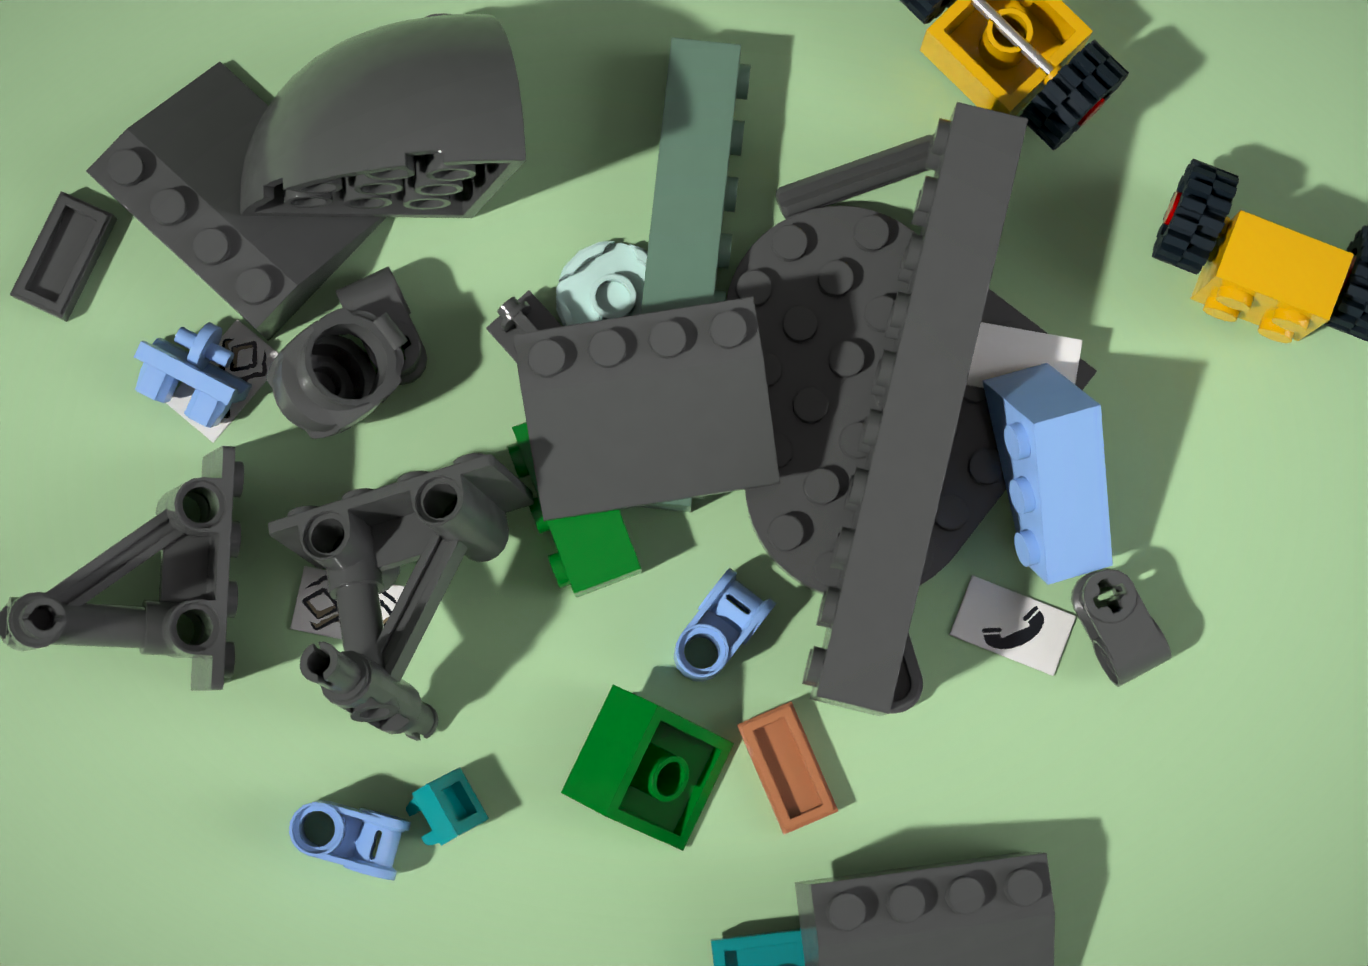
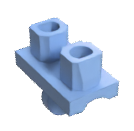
M211 322L205 324L198 334L184 327L178 330L174 342L189 349V352L162 338H157L152 344L141 341L134 355V358L144 362L135 388L137 392L155 401L165 403L171 400L178 382L181 381L195 388L184 414L195 422L209 428L219 425L233 403L246 399L252 384L209 363L213 361L228 368L234 358L233 352L219 345L222 337V328Z

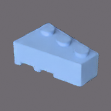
M1048 363L983 380L1016 530L1014 535L1015 550L1022 565L1025 567L1029 566L1047 585L1113 566L1101 405Z

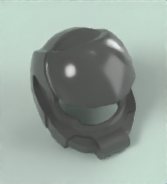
M343 307L326 314L319 321H315L296 335L274 359L267 373L266 380L273 389L277 406L290 422L305 430L312 439L333 436L342 433L363 420L397 388L402 380L400 375L404 364L401 346L408 339L387 312L380 317H376L371 312L365 310H348L347 307ZM350 334L364 341L374 353L377 373L367 353L351 339L339 335Z

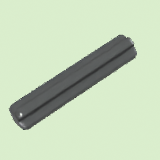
M932 135L917 138L779 187L776 190V200L782 215L787 219L795 214L825 207L930 170L925 168Z

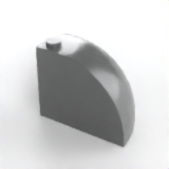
M432 14L424 18L396 22L371 29L346 39L315 57L292 76L277 93L262 115L251 137L241 178V215L473 218L526 161L519 82L511 47L500 22L491 14Z

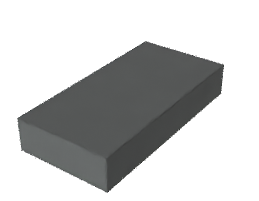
M61 191L10 295L17 300L67 322L117 218L107 211Z

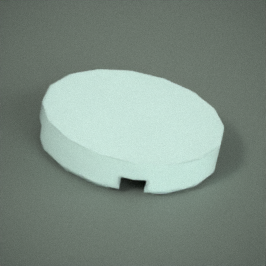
M601 241L578 251L563 267L556 288V310L562 325L569 326L641 314L647 251L632 244L615 243V241Z

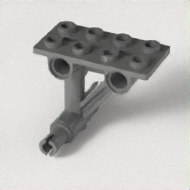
M221 446L205 455L202 460V477L193 478L165 493L157 504L156 516L45 593L33 592L20 597H10L8 603L0 611V638L3 643L19 651L35 650L49 645L139 648L140 653L144 655L192 658L191 690H223L224 678H232L235 665L234 643L226 642L227 618L235 617L238 605L237 582L229 581L230 557H238L241 544L240 522L232 521L233 497H241L244 484L243 462L235 461V446ZM185 496L196 501L200 508L201 515L198 523L190 520L183 511ZM161 550L159 601L144 600L142 606L86 603ZM181 614L190 618L194 625V636L189 644L183 642L177 634L176 625Z
M472 453L457 458L451 466L432 472H409L400 476L397 483L377 489H355L345 493L342 496V500L320 507L312 505L297 507L289 511L287 517L269 522V535L315 567L319 569L326 568L329 595L332 599L337 600L344 651L340 652L333 645L324 641L319 642L320 649L315 644L309 645L300 658L302 675L307 680L319 684L323 695L331 703L349 712L350 718L354 721L367 722L389 734L405 733L407 737L416 741L421 740L420 734L426 739L429 738L438 726L437 712L431 705L422 702L419 692L411 684L403 680L402 677L464 555L476 562H486L496 558L505 549L509 539L506 513L533 505V492L493 455ZM418 561L384 626L379 594L387 591L396 582L401 565Z

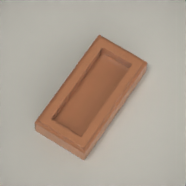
M792 701L737 724L784 835L838 812Z

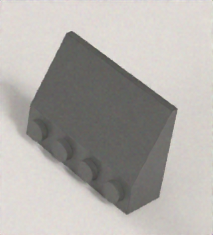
M219 61L128 127L86 172L269 341L386 217L241 215L240 194L244 160L251 137L268 105Z
M753 297L512 334L544 522L780 484L763 352Z
M1017 852L795 882L805 966H1054L1055 910L1047 853Z

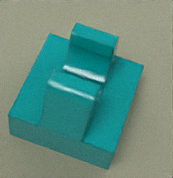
M460 767L412 793L413 799L406 806V812L409 817L422 811L432 831L421 837L426 845L440 843L442 846L489 819Z

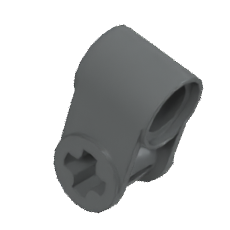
M389 266L336 290L342 307H347L348 310H365L371 312L376 317H380L387 312L408 339L402 346L406 360H404L400 375L402 380L399 385L412 383L421 377L427 364L426 350L409 316L411 314L410 309ZM362 341L370 360L373 362L377 369V363L374 353L369 348V346L364 341Z
M1106 569L1086 574L1076 582L1071 596L1073 609L1092 642L1095 655L1101 667L1115 686L1120 687L1172 658L1164 634L1148 613L1134 583L1126 574L1118 570ZM1110 587L1114 596L1108 599V606L1097 608L1093 598L1100 594L1099 588Z

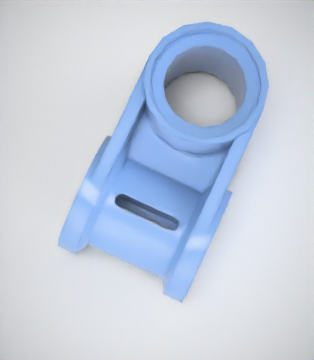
M731 568L724 573L698 608V613L681 633L675 645L674 661L676 667L684 677L692 681L704 682L713 679L719 674L739 647L748 642L777 604L770 598L763 601L737 581V572ZM698 637L710 640L715 645L718 653L716 663L705 669L690 665L684 654L685 645L690 640Z
M318 800L303 805L294 813L290 821L289 834L294 846L308 856L341 864L347 869L369 876L395 880L397 871L392 866L402 832L409 831L411 821L366 808L357 809L331 801ZM313 811H322L328 814L334 822V836L325 845L315 844L306 837L304 822ZM380 830L382 832V835L380 838L376 856L373 857L372 853Z

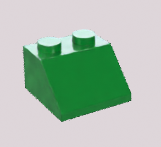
M613 684L561 793L605 817L683 851L734 743Z

